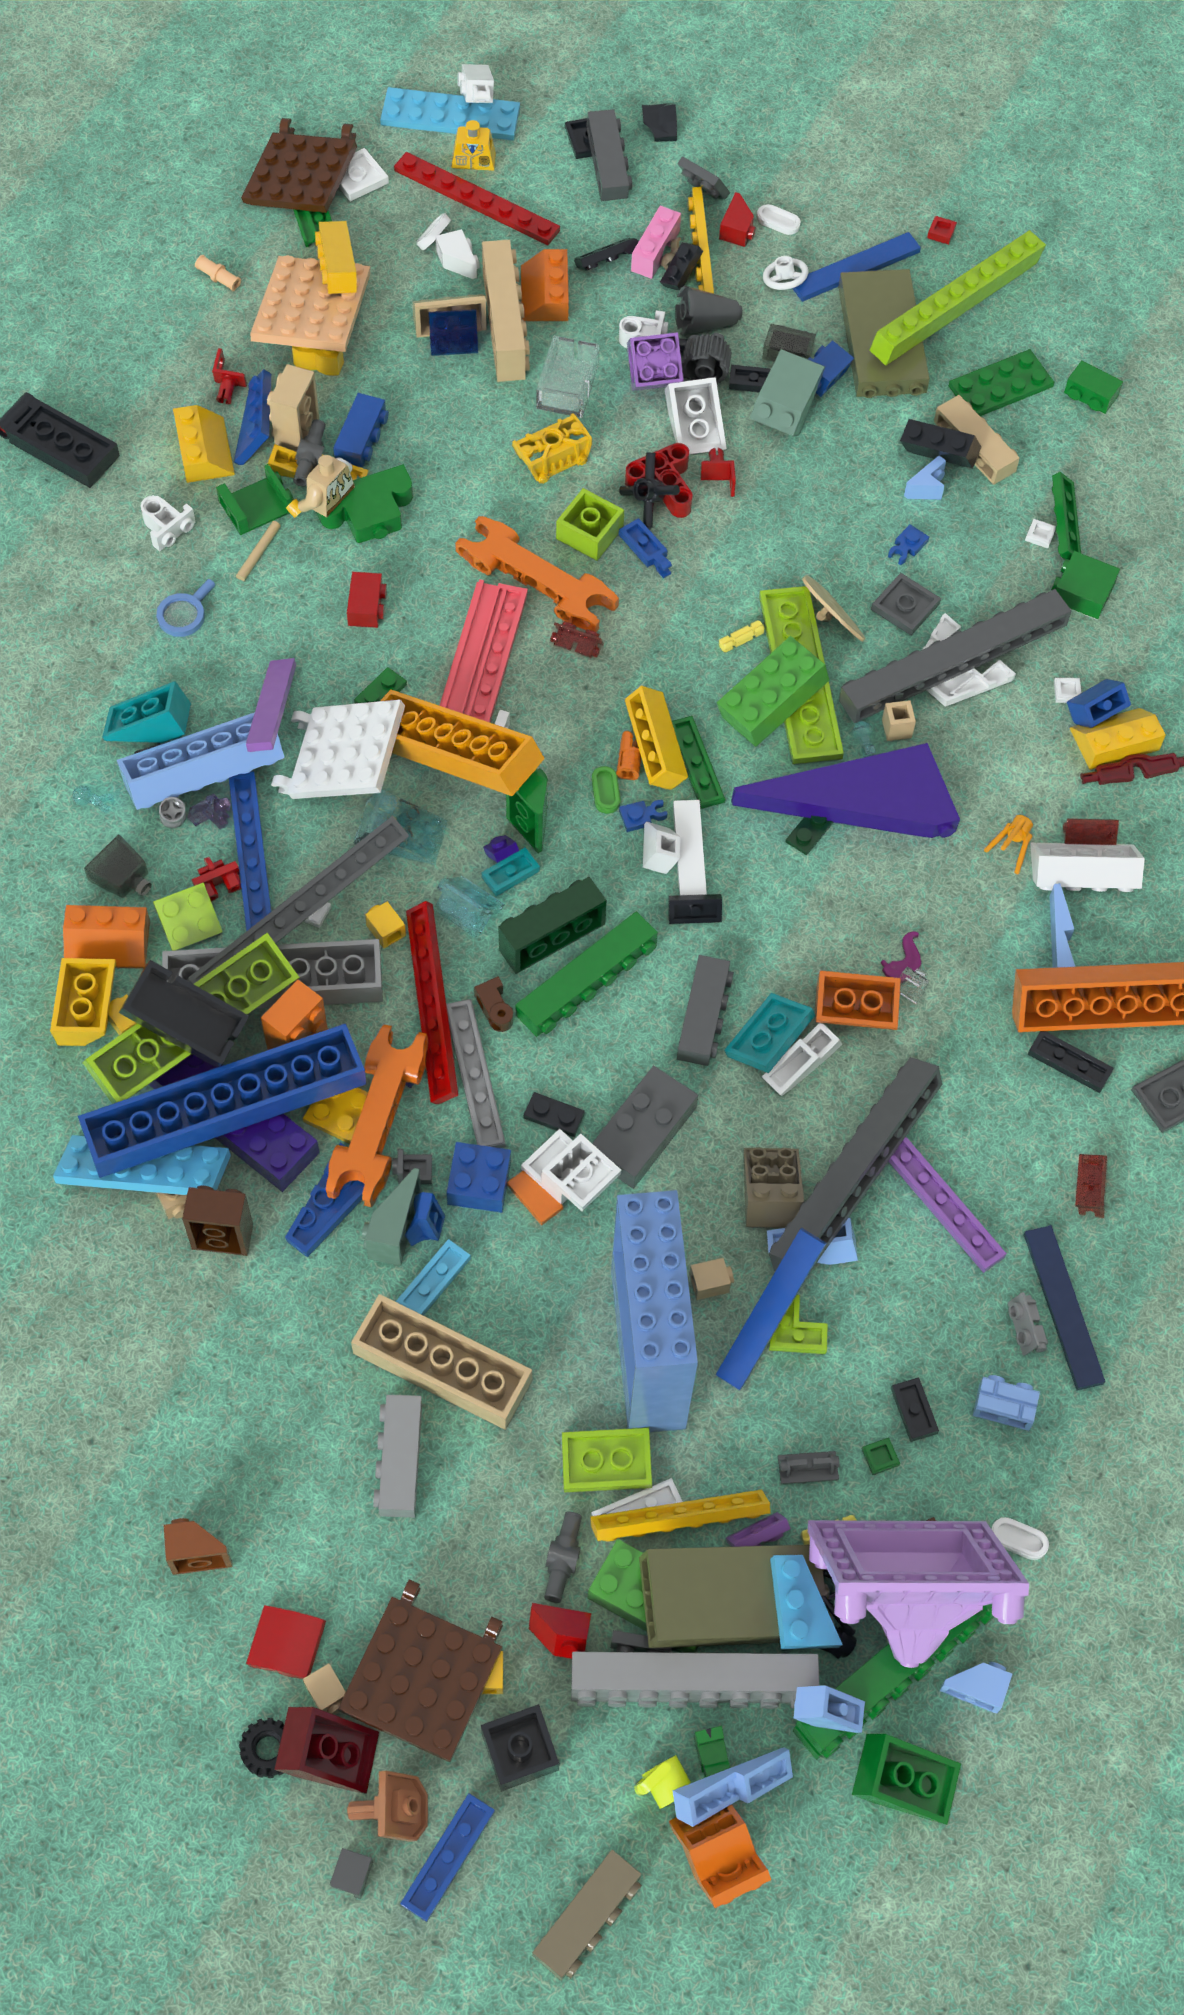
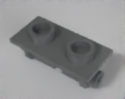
M836 1451L778 1455L781 1484L839 1480L838 1468L840 1463L839 1456H836Z

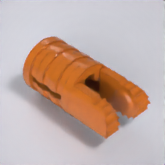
M626 730L621 737L616 774L620 779L636 780L640 775L641 754L637 740L633 741V733Z

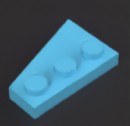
M774 1555L771 1557L781 1649L839 1648L843 1644L803 1555Z

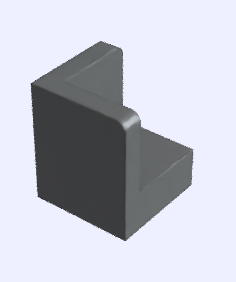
M342 1848L330 1881L331 1887L351 1893L355 1898L361 1899L373 1865L372 1858Z

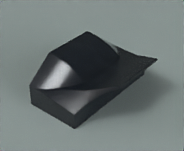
M676 104L642 105L643 123L652 131L654 142L677 141Z

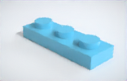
M448 1239L396 1302L424 1316L470 1261L471 1255Z

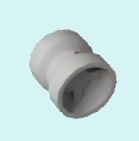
M168 797L161 802L159 806L161 823L168 828H177L184 823L186 819L185 805L179 798Z

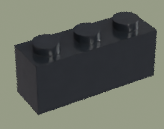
M908 419L900 442L908 452L932 459L940 455L948 463L973 469L981 450V445L975 435Z

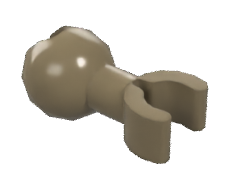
M680 237L671 241V252L666 253L661 259V265L665 270H667L679 248Z

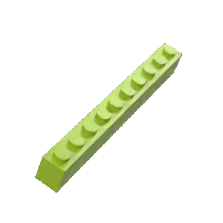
M1027 231L878 330L869 351L884 365H888L1038 263L1046 244L1032 231Z

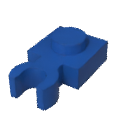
M909 524L895 539V545L897 546H893L889 550L888 557L891 558L894 554H899L901 557L898 564H904L908 553L915 556L927 544L929 536Z
M656 800L652 802L651 806L647 807L644 801L620 806L619 812L626 832L644 828L646 822L652 823L651 819L657 821L665 820L668 815L667 811L661 813L656 811L657 808L663 807V800Z

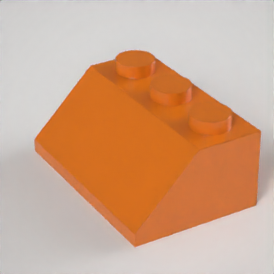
M544 249L521 265V303L524 305V318H521V320L568 321L567 249Z
M66 905L63 925L64 958L115 959V968L144 969L150 929L147 907Z
M820 971L816 986V1022L897 1030L901 978Z

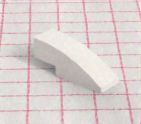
M819 1023L803 1040L799 1039L782 1056L769 1073H765L762 1078L778 1094L783 1096L828 1059L842 1045V1042L823 1023Z

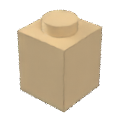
M911 700L885 703L882 723L887 741L912 738L916 720Z
M724 1258L690 1266L689 1275L696 1300L729 1293L731 1283H734V1277L731 1267H726Z
M330 1663L303 1678V1682L317 1708L336 1715L339 1713L338 1708L346 1691Z

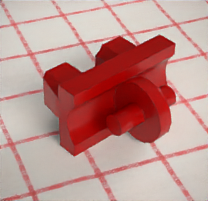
M208 856L204 858L206 866L197 869L200 876L192 879L193 886L204 883L211 902L219 898L215 888L217 885L224 883L228 893L241 889L239 867L236 861L224 865L222 859L213 863Z

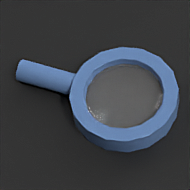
M207 579L193 595L177 593L161 601L156 615L160 628L165 633L175 637L188 636L199 630L205 616L201 601L215 587V583L211 579Z

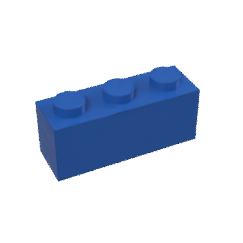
M357 393L333 447L334 458H342L352 465L363 468L365 461H370L373 452L372 445L373 443H378L381 434L380 427L382 424L385 425L388 420L389 412L386 410L384 399Z

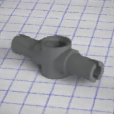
M318 419L312 421L308 435L300 440L295 460H297L298 466L293 482L298 486L304 487L307 485V476L318 465V459L322 456L324 450L321 440L326 424Z
M565 1512L560 1535L556 1536L555 1541H551L546 1560L547 1571L550 1574L544 1599L547 1601L560 1603L567 1578L571 1577V1573L575 1574L576 1563L581 1547H578L577 1536L582 1516L578 1513Z

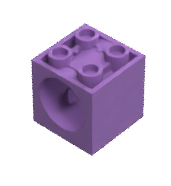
M678 332L634 337L628 340L627 352L632 391L664 388L670 383L683 382Z

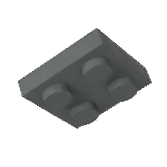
M681 157L678 166L682 169L681 174L688 179L687 182L694 187L702 186L706 189L705 192L715 199L718 196L723 199L728 197L730 191L719 177L687 158Z
M900 573L872 603L871 610L912 636L938 607L941 598L903 573Z

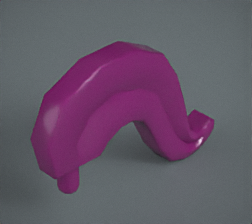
M908 932L903 937L902 947L905 954L903 960L892 961L889 964L885 960L881 961L884 967L882 971L886 977L901 978V981H906L918 973L922 963L920 953L913 941L914 938H918V932Z

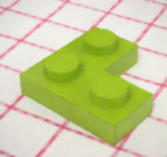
M797 1294L769 1341V1351L826 1354L828 1323L799 1322L800 1295Z

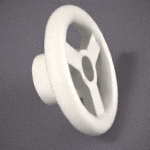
M781 256L766 267L763 272V281L772 289H792L806 280L809 270L803 261L791 258L790 256ZM794 266L799 267L802 273L794 272ZM776 270V275L770 278V273ZM795 279L786 283H778L781 280Z

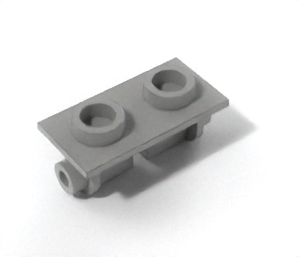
M1022 1292L1008 1302V1312L1017 1333V1343L1021 1347L1024 1356L1034 1349L1036 1352L1046 1351L1048 1340L1046 1339L1043 1326L1034 1325L1033 1323L1041 1320L1036 1300L1032 1299L1031 1295L1025 1296V1293Z

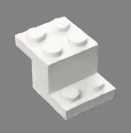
M561 1129L555 1132L521 1165V1170L526 1172L560 1204L569 1199L581 1211L621 1175V1169L582 1134L572 1140Z

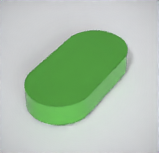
M608 766L596 768L592 773L595 807L605 814L614 813L619 809L621 801L617 774L614 769Z

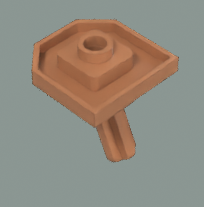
M380 1771L379 1795L374 1796V1800L349 1802L347 1807L348 1818L351 1821L377 1820L378 1837L408 1842L417 1841L428 1827V1794L418 1776Z

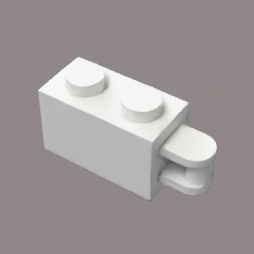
M462 64V71L458 72L457 84L460 86V94L464 95L465 101L468 103H493L494 79L489 65Z

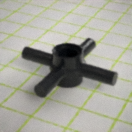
M651 452L646 453L645 478L638 479L634 485L620 486L619 488L621 495H634L637 500L644 502L643 523L647 528H653L654 502H660L665 495H678L680 492L678 485H664L661 480L655 478L656 453Z

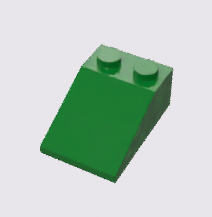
M866 1734L852 1795L878 1805L947 1825L961 1763L888 1734Z

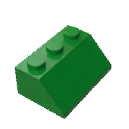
M536 768L513 796L506 794V818L538 854L543 849L548 809V778L540 768Z

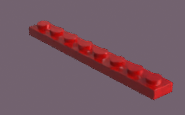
M405 152L394 165L395 172L541 243L549 245L560 232V225L411 153Z
M424 901L407 910L406 916L421 1031L426 1033L428 1037L426 1070L430 1101L437 1105L458 1096V1087L434 909L432 903Z

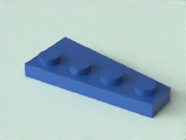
M265 369L258 376H253L248 385L249 391L234 457V463L238 465H244L269 438L270 406L267 405V399L271 391V373Z
M329 1162L318 1185H315L310 1193L311 1197L306 1206L302 1207L285 1236L286 1241L306 1257L359 1204L363 1196L362 1192L365 1184L353 1180L347 1182L342 1187L336 1199L329 1198L326 1193Z

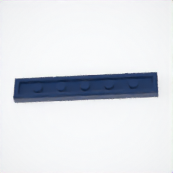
M1052 1225L1025 1231L1024 1237L1076 1390L1104 1385L1106 1381Z

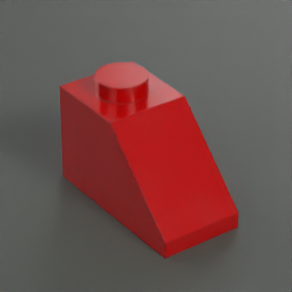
M735 192L720 224L719 239L745 247L748 239L753 240L756 227L753 226L754 215L740 193Z
M532 1603L528 1629L554 1656L572 1659V1652H585L592 1613Z

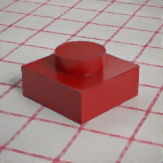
M935 216L927 238L949 245L957 222Z

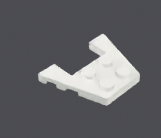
M946 613L943 614L923 649L929 647L935 641H942L951 637L952 634L961 630V626ZM998 660L982 674L974 668L926 691L946 707L1009 683L1015 679L1016 673L1001 660Z

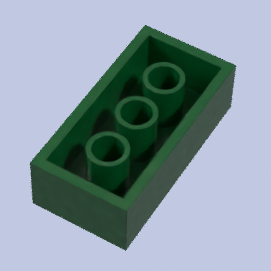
M590 877L584 880H576L560 893L555 892L544 902L538 905H531L522 914L504 920L498 926L499 951L514 973L517 974L604 926L606 922L607 900Z

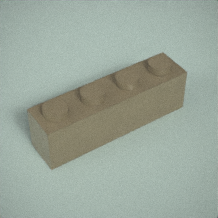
M611 1850L534 1949L532 1956L559 1980L562 1981L566 1975L571 1979L583 1964L579 1958L587 1949L591 1953L602 1939L599 1932L607 1923L611 1927L622 1913V1910L618 1908L625 1898L631 1901L642 1885L638 1882L641 1878V1873L614 1850Z

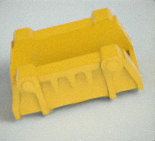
M574 413L563 420L561 418L558 419L557 423L533 434L528 433L518 441H512V447L516 454L525 462L532 476L539 484L546 483L551 476L574 465L582 466L586 464L592 446V437ZM572 434L575 436L582 434L584 436L578 440L570 439ZM544 451L542 457L530 461L533 454Z

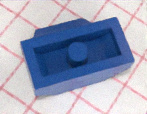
M421 1192L414 1198L415 1215L405 1233V1237L411 1246L424 1240L439 1241L445 1220V1214L434 1194Z

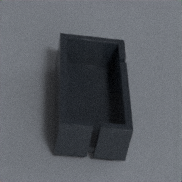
M149 960L119 1013L212 1066L220 1067L234 1044L232 1041L240 1034L249 1015L178 975L172 983L167 982L173 972Z

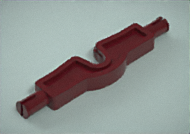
M1175 753L1157 756L1133 754L1123 758L1120 762L1098 765L1094 772L1081 773L1080 778L1082 784L1098 781L1099 785L1131 782L1135 777L1133 767H1139L1144 778L1149 779L1177 772L1180 767H1184V756L1176 757Z

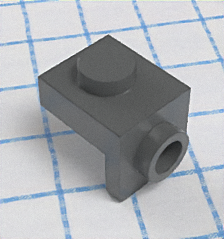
M398 1149V1158H392V1175L398 1176V1184L414 1168L420 1169L421 1184H432V1154H404V1149Z

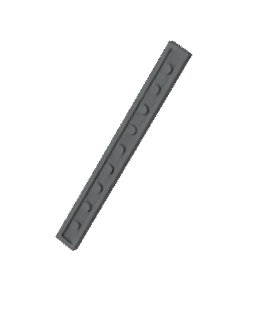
M391 816L188 977L187 981L192 984L196 983L266 933L270 935L275 944L404 842L409 837L408 833Z

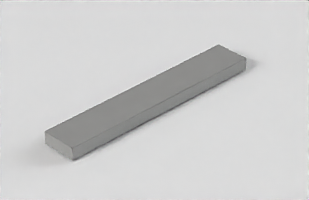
M472 1000L448 1003L446 1006L449 1027L477 1145L495 1148L506 1147Z

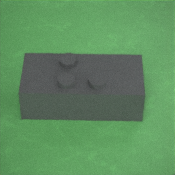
M653 1065L592 1144L621 1169V1175L617 1178L634 1189L697 1108L699 1095Z

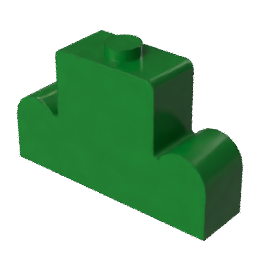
M404 464L353 480L354 489L328 517L316 512L321 524L328 529H337L346 521L357 543L375 538L382 539L388 534L402 529L401 512L398 507L410 504L413 499L411 478Z

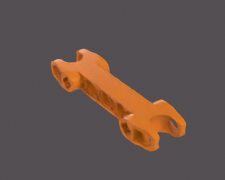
M479 516L475 520V529L478 533L484 535L486 539L481 542H472L465 538H459L455 543L456 552L475 569L488 576L496 568L505 574L513 575L515 580L525 586L530 585L552 598L553 602L557 604L554 612L558 618L592 634H595L600 629V620L588 608L594 605H601L611 611H615L619 606L618 596L601 580L588 573L583 574L578 580L518 545L520 541L518 534L502 522L485 516Z
M384 1024L376 1038L372 1041L366 1056L364 1069L365 1073L373 1074L374 1077L349 1147L336 1145L329 1161L326 1193L329 1198L336 1199L347 1182L353 1180L360 1181L365 1184L362 1192L364 1206L372 1207L385 1188L391 1170L392 1158L382 1155L406 1082L417 1085L421 1082L426 1068L428 1047L426 1033L419 1032L412 1045L408 1048L396 1049L391 1046L393 1041L392 1026Z

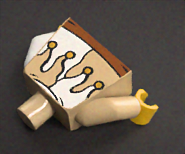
M330 455L321 456L318 459V465L307 476L306 499L301 501L294 499L286 507L289 513L295 518L301 512L314 510L328 517L355 487L350 474L352 471L351 463Z

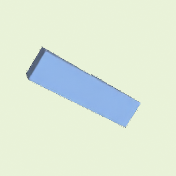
M1054 884L1050 894L1053 968L1075 967L1068 941H1070L1074 932V926L1061 884Z
M785 1747L672 1790L677 1819L694 1827L738 1800L748 1804L791 1779L793 1773L789 1749Z

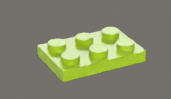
M649 1428L562 1432L564 1493L652 1488Z

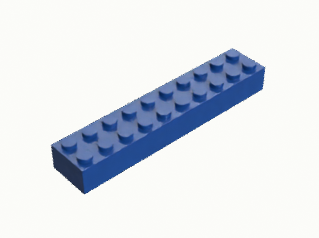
M345 1023L79 1115L78 1119L98 1176L102 1178L366 1085L365 1069Z

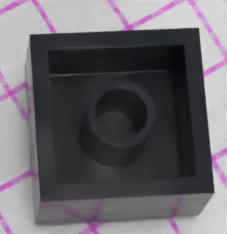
M539 1704L481 1725V1734L501 1792L559 1771L560 1763Z

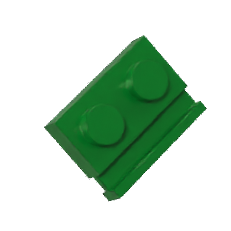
M293 209L305 246L309 247L310 243L315 242V232L319 231V222L332 221L329 210L325 213Z

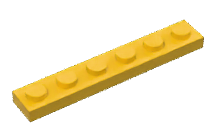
M692 187V197H688V211L693 213L690 214V229L695 231L692 232V245H697L703 250L697 262L699 267H696V282H701V285H698L699 290L714 294L702 187Z
M761 1489L590 1516L591 1528L597 1541H614L617 1538L626 1536L641 1537L651 1532H671L683 1527L697 1528L708 1523H728L733 1519L745 1517L751 1519L758 1518L761 1515L770 1514V1502Z

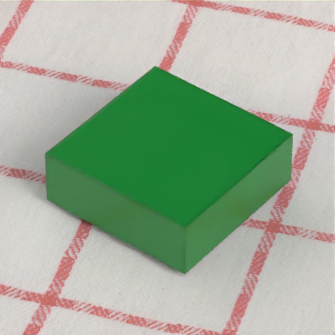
M889 1437L862 1447V1452L872 1475L900 1466L899 1459Z

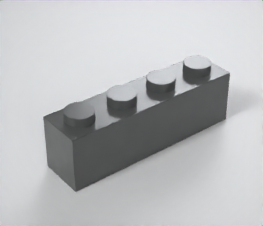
M614 109L590 111L587 113L586 128L600 200L627 199L629 190H632L631 175L627 176L629 165L627 156H623L625 143L624 138L619 135L621 133L620 118L616 119Z
M703 955L698 956L679 1041L677 1060L709 1066L710 1058H716L719 1043L714 1042L715 1034L721 1035L724 1019L719 1018L720 1010L726 1011L729 995L724 994L725 987L731 988L734 972L729 971L730 961Z

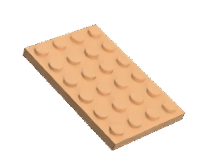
M289 255L278 256L250 333L251 341L346 352L370 277V266L355 263L357 293L328 294L327 284H322V271L320 272L319 260L314 258H294Z

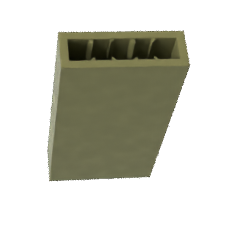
M910 269L840 273L838 289L849 354L854 357L851 367L856 397L872 398L882 395L895 397L901 394L917 396L927 393L930 378L923 341L888 365H884L869 351L878 330L916 306Z
M810 1545L647 1549L639 1557L649 1648L780 1643L770 1558L774 1555H803L820 1595H825L828 1599L829 1589L827 1584L824 1583V1569L816 1568L815 1564L809 1561Z

